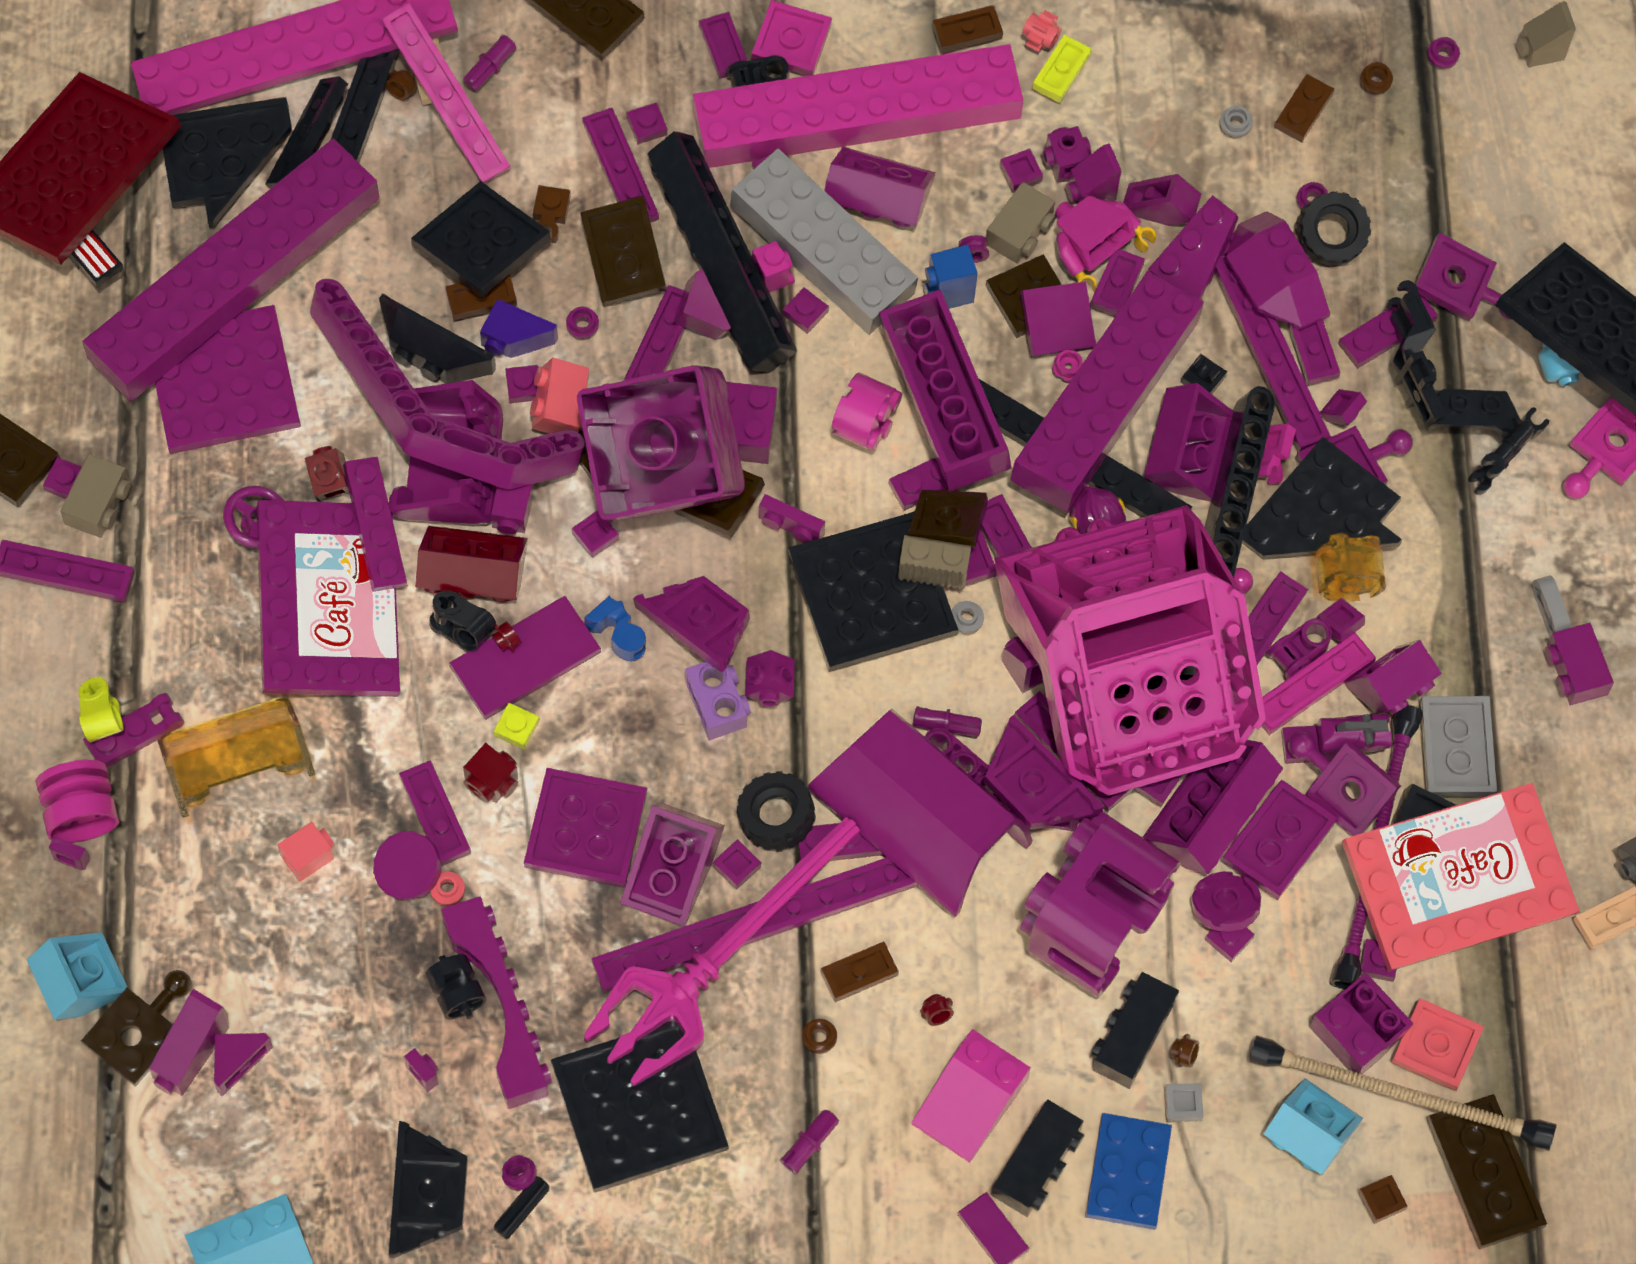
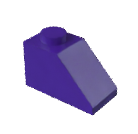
M497 299L480 330L481 346L496 356H501L502 354L506 357L514 358L555 345L558 340L557 324Z

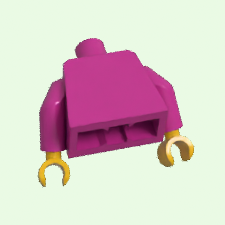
M1087 196L1076 206L1067 201L1063 202L1057 207L1055 216L1058 219L1056 225L1059 234L1056 237L1059 256L1071 277L1075 275L1078 282L1086 281L1091 286L1093 292H1095L1097 287L1096 279L1093 276L1085 275L1084 269L1091 272L1135 237V235L1134 245L1141 252L1147 251L1149 247L1142 237L1147 238L1152 244L1156 240L1154 229L1150 227L1142 228L1140 226L1141 221L1121 201L1100 200L1093 196Z

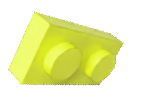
M1064 34L1034 80L1032 89L1061 103L1090 58L1092 48Z

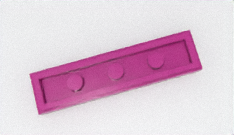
M1353 633L1343 642L1334 646L1262 697L1266 720L1261 725L1262 728L1270 736L1375 662V655L1360 637Z

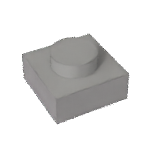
M1201 1083L1166 1084L1167 1122L1202 1121Z

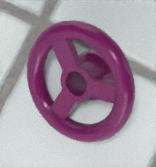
M247 486L237 490L228 498L223 510V520L228 533L237 542L248 547L258 548L257 522L251 519V517H257V507L250 506L242 499L249 496H261L268 500H284L279 494L269 488ZM234 508L243 514L240 522L242 532L235 525L233 519Z

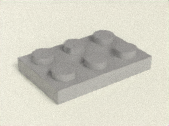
M1490 696L1422 697L1420 708L1422 711L1421 722L1426 790L1440 797H1486L1496 794L1497 784Z

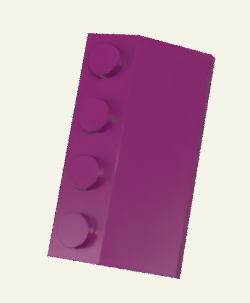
M1246 740L1244 743L1246 749L1239 759L1188 773L1146 831L1143 838L1180 861L1181 866L1185 869L1209 874L1218 864L1223 853L1237 837L1240 829L1250 815L1254 813L1257 805L1273 786L1276 778L1283 770V767L1262 742Z

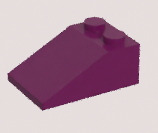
M664 803L652 805L620 904L675 924L686 926L714 860L725 825Z

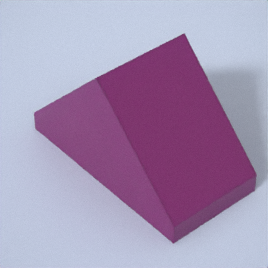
M702 269L697 271L686 282L673 322L717 340L728 332L731 327Z
M266 1033L215 1034L214 1084L217 1092L222 1097L273 1048L271 1039Z

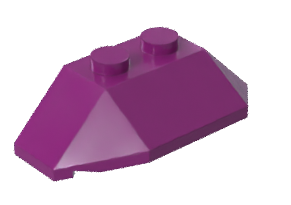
M1266 211L1239 223L1227 252L1226 260L1257 311L1277 320L1293 324V327L1300 330L1330 317V311L1318 272L1287 222Z

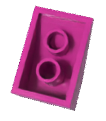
M972 1029L951 1058L911 1125L970 1163L1027 1082L1031 1067Z

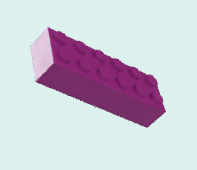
M941 289L880 311L879 315L884 335L949 492L1012 469L1008 447Z

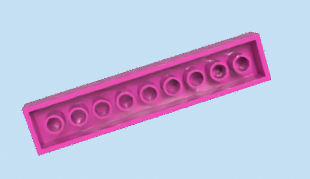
M1011 44L695 93L693 94V115L701 152L708 167L713 168L756 161L771 155L776 149H780L786 156L1021 119L1024 99Z

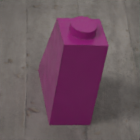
M195 989L191 991L149 1068L154 1079L153 1084L167 1094H171L174 1091L181 1096L184 1095L214 1051L215 1034H225L230 1028L223 1006Z

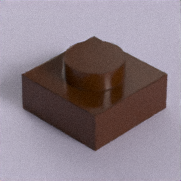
M1392 1175L1365 1186L1358 1192L1374 1224L1403 1212L1408 1207Z

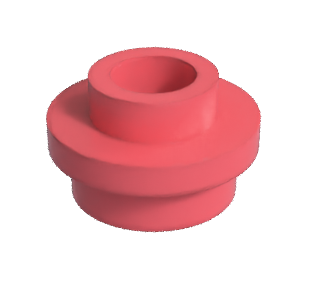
M445 871L441 872L435 887L430 893L438 904L451 906L462 899L465 885L463 879L458 874ZM445 883H451L454 887L450 892H444L441 890V886Z

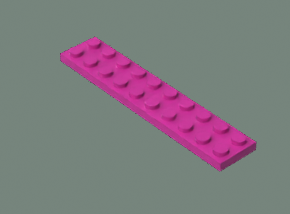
M339 0L130 63L141 101L170 115H175L359 61L361 58H369L380 53L396 50L398 47L381 19L410 3L431 39L457 32L458 27L449 0Z

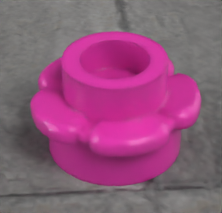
M1064 350L1054 358L1055 364H1053L1052 369L1057 377H1062L1064 381L1070 382L1083 364L1082 357L1074 350ZM1069 364L1072 367L1070 369H1067L1065 366Z

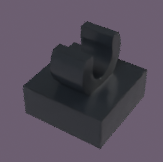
M1200 353L1181 377L1180 383L1183 385L1198 383L1209 393L1213 394L1226 378L1228 371Z

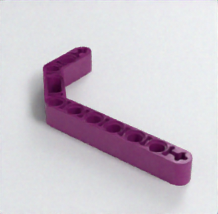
M322 279L316 283L310 307L312 318L406 454L504 489H514L576 472L585 446V440L575 431L562 430L509 443L432 416L343 285L333 279Z

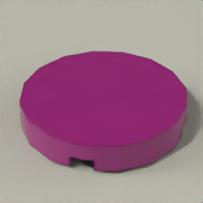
M414 831L398 832L388 837L379 846L374 858L373 873L377 885L387 895L401 901L419 899L427 895L435 887L441 874L438 847L428 837Z
M1227 871L1210 874L1199 881L1192 896V909L1195 917L1204 926L1215 931L1232 932L1242 930L1252 924L1260 914L1261 894L1259 888L1249 877L1242 874L1241 877L1234 876L1233 872Z

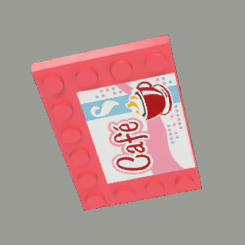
M1533 783L1351 836L1342 841L1388 972L1570 917L1580 912Z

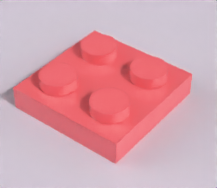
M1419 998L1410 1018L1414 1024L1403 1035L1392 1063L1457 1091L1484 1026Z

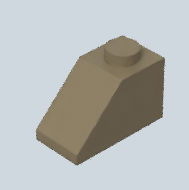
M1567 1L1558 3L1524 24L1520 38L1517 39V49L1519 55L1525 57L1528 68L1565 60L1576 30Z

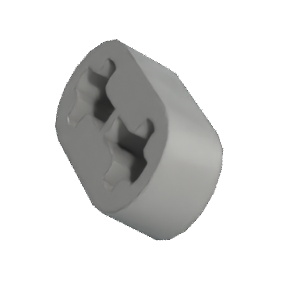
M1551 575L1535 579L1533 581L1534 596L1550 637L1554 632L1571 628L1570 619L1555 579Z

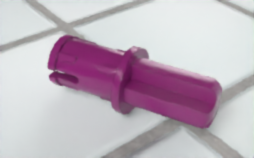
M501 35L498 41L486 53L479 55V61L463 77L466 87L477 91L493 73L497 74L500 71L501 64L516 50V44L509 37Z
M916 706L913 727L930 730L932 728H943L950 733L978 737L981 732L982 719L950 713L951 709L940 711Z
M823 1110L805 1132L800 1131L798 1133L799 1138L785 1155L780 1158V1162L789 1171L792 1170L797 1175L807 1160L815 1152L821 1151L820 1145L839 1124V1119L829 1110Z

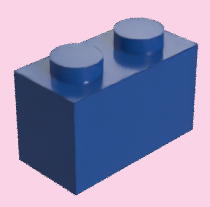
M964 245L930 254L929 267L925 268L927 282L923 283L925 295L941 289L949 309L974 303L978 272L969 246Z

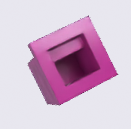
M777 241L752 250V258L769 293L795 283V279L790 271L793 268L790 256L786 250L783 251L779 247Z

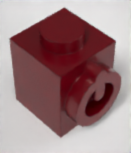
M325 446L313 450L312 456L304 458L315 497L324 501L349 493L343 464L346 461L344 453L337 448L333 449L332 446Z
M485 742L463 767L465 777L463 783L478 799L486 802L492 800L497 803L502 796L507 798L518 785L517 763L505 751L499 753Z

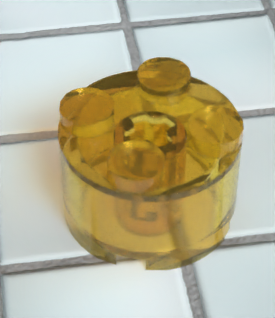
M1338 533L1331 535L1329 542L1316 550L1315 562L1318 591L1320 594L1324 592L1325 599L1336 602L1343 598L1347 602L1360 601V594L1369 592L1371 598L1385 590L1386 579L1383 551L1379 537L1349 538L1347 534Z

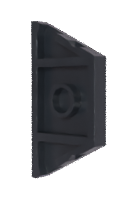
M399 1121L389 1258L399 1257L463 1229L468 1157L454 1148L442 1145L441 1141L434 1137L426 1136L413 1129L405 1121Z

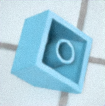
M103 933L49 938L27 959L54 1020L81 1017L116 1001L127 988Z
M1305 1078L1282 1104L1264 1132V1135L1271 1139V1142L1277 1148L1287 1150L1297 1157L1307 1169L1317 1171L1322 1175L1335 1160L1363 1118Z

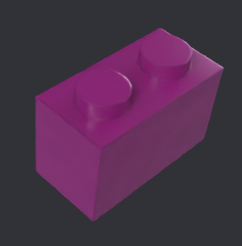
M1591 622L1552 633L1545 647V654L1549 664L1555 666L1558 674V689L1562 696L1566 695L1569 705L1607 696L1614 681Z

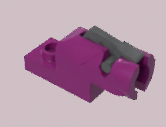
M1389 714L1320 718L1315 726L1283 727L1281 735L1285 764L1310 763L1307 758L1298 759L1289 751V739L1297 732L1309 733L1315 740V749L1330 761L1333 760L1343 745L1349 741L1362 752H1377L1390 748L1392 733L1388 731Z

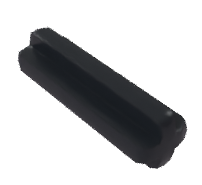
M536 1176L534 1182L522 1190L494 1224L496 1233L505 1239L511 1237L548 1193L549 1185L545 1180Z

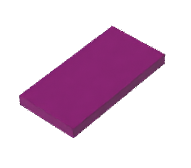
M566 596L559 598L512 626L522 642L514 648V652H511L509 649L503 652L494 639L491 638L482 643L476 651H468L449 662L450 668L485 720L504 710L508 703H516L601 653L600 646Z

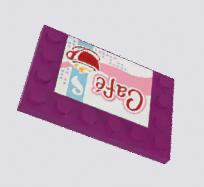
M258 500L256 507L262 693L398 697L400 693L396 588L372 592L352 503Z

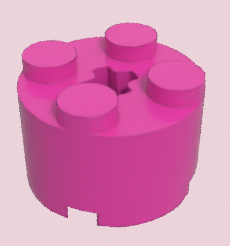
M858 372L848 384V387L853 390L846 397L842 395L832 421V428L835 429L832 433L864 448L875 450L880 439H886L891 431L893 421L889 420L892 410L895 411L898 408L903 393L897 391L896 388Z

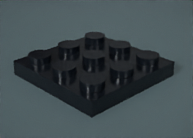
M482 181L477 183L411 237L412 246L481 298L551 240L549 230Z

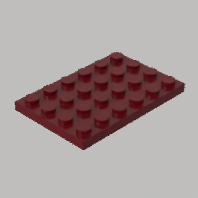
M79 71L0 160V235L62 265L181 128L179 119Z

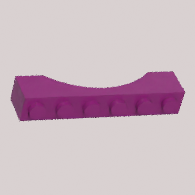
M479 896L442 908V919L453 951L457 954H465L468 960L484 974L493 986L503 1008L505 1037L502 1052L496 1065V1073L508 1110L547 1097V1085L552 1083L547 1064H539L536 1052L541 1051L535 1031L528 1033L525 1021L530 1019L524 999L517 1001L513 990L519 988L513 968L506 969L503 957L508 956L502 936L495 938L492 926L497 925L491 905L484 907L482 898Z

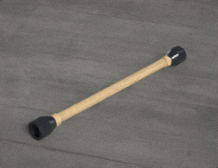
M1256 1035L1249 1062L1265 1067L1283 1066L1290 1068L1295 1066L1296 1069L1299 1067L1300 1070L1303 1068L1304 1071H1312L1313 1074L1316 1072L1317 1075H1325L1326 1078L1329 1076L1330 1079L1342 1080L1343 1083L1355 1084L1357 1087L1360 1085V1088H1368L1370 1091L1373 1089V1092L1377 1090V1093H1386L1387 1096L1390 1094L1391 1097H1399L1400 1100L1403 1098L1404 1101H1412L1414 1104L1416 1102L1417 1105L1421 1104V1106L1425 1105V1107L1430 1106L1431 1109L1434 1107V1110H1443L1444 1113L1447 1111L1448 1114H1456L1457 1117L1460 1115L1461 1118L1473 1119L1474 1122L1478 1121V1123L1482 1122V1124L1487 1123L1488 1126L1491 1124V1127H1500L1501 1130L1504 1128L1505 1131L1509 1130V1132H1512V1135L1521 1137L1531 1146L1550 1151L1557 1124L1541 1119L1522 1120L1516 1118L1511 1120L1510 1117L1497 1116L1496 1113L1493 1115V1112H1484L1483 1109L1480 1111L1479 1108L1467 1107L1466 1104L1462 1105V1103L1458 1104V1102L1453 1103L1452 1100L1449 1102V1099H1440L1439 1096L1436 1098L1435 1095H1427L1426 1092L1423 1094L1422 1091L1410 1090L1409 1087L1397 1086L1395 1083L1392 1085V1082H1384L1382 1079L1379 1081L1378 1078L1366 1077L1365 1074L1362 1076L1361 1073H1353L1352 1070L1349 1072L1348 1069L1336 1068L1335 1065L1323 1064L1321 1061L1318 1063V1060L1314 1061V1059L1310 1060L1308 1057L1305 1059L1304 1056H1297L1294 1054V1051L1283 1048L1274 1040Z

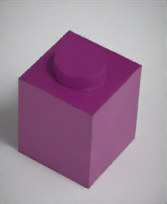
M532 484L514 489L497 487L491 511L492 528H496L504 534H515L516 532L525 534L533 501Z

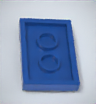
M1102 1113L1085 1218L1156 1230L1172 1125Z

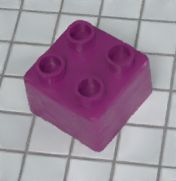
M691 365L617 383H607L602 386L586 388L577 393L578 410L588 452L597 509L601 519L621 520L640 518L730 499L743 492L745 479L727 384L720 369Z

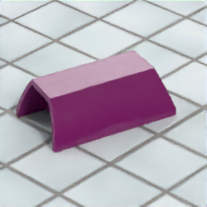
M892 708L815 777L808 786L809 790L841 818L847 817L849 820L852 819L860 829L859 833L955 917L961 911L967 889L980 859L1006 832L1026 849L1033 841L1030 831L1023 821L1004 806L1000 798L984 783V777L989 765L946 729L932 728L923 736Z

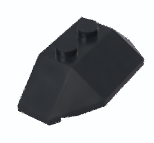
M383 293L379 297L381 315L390 351L394 359L406 366L411 364L420 369L421 373L432 381H437L438 379L445 384L492 375L495 372L496 362L494 354L447 330Z

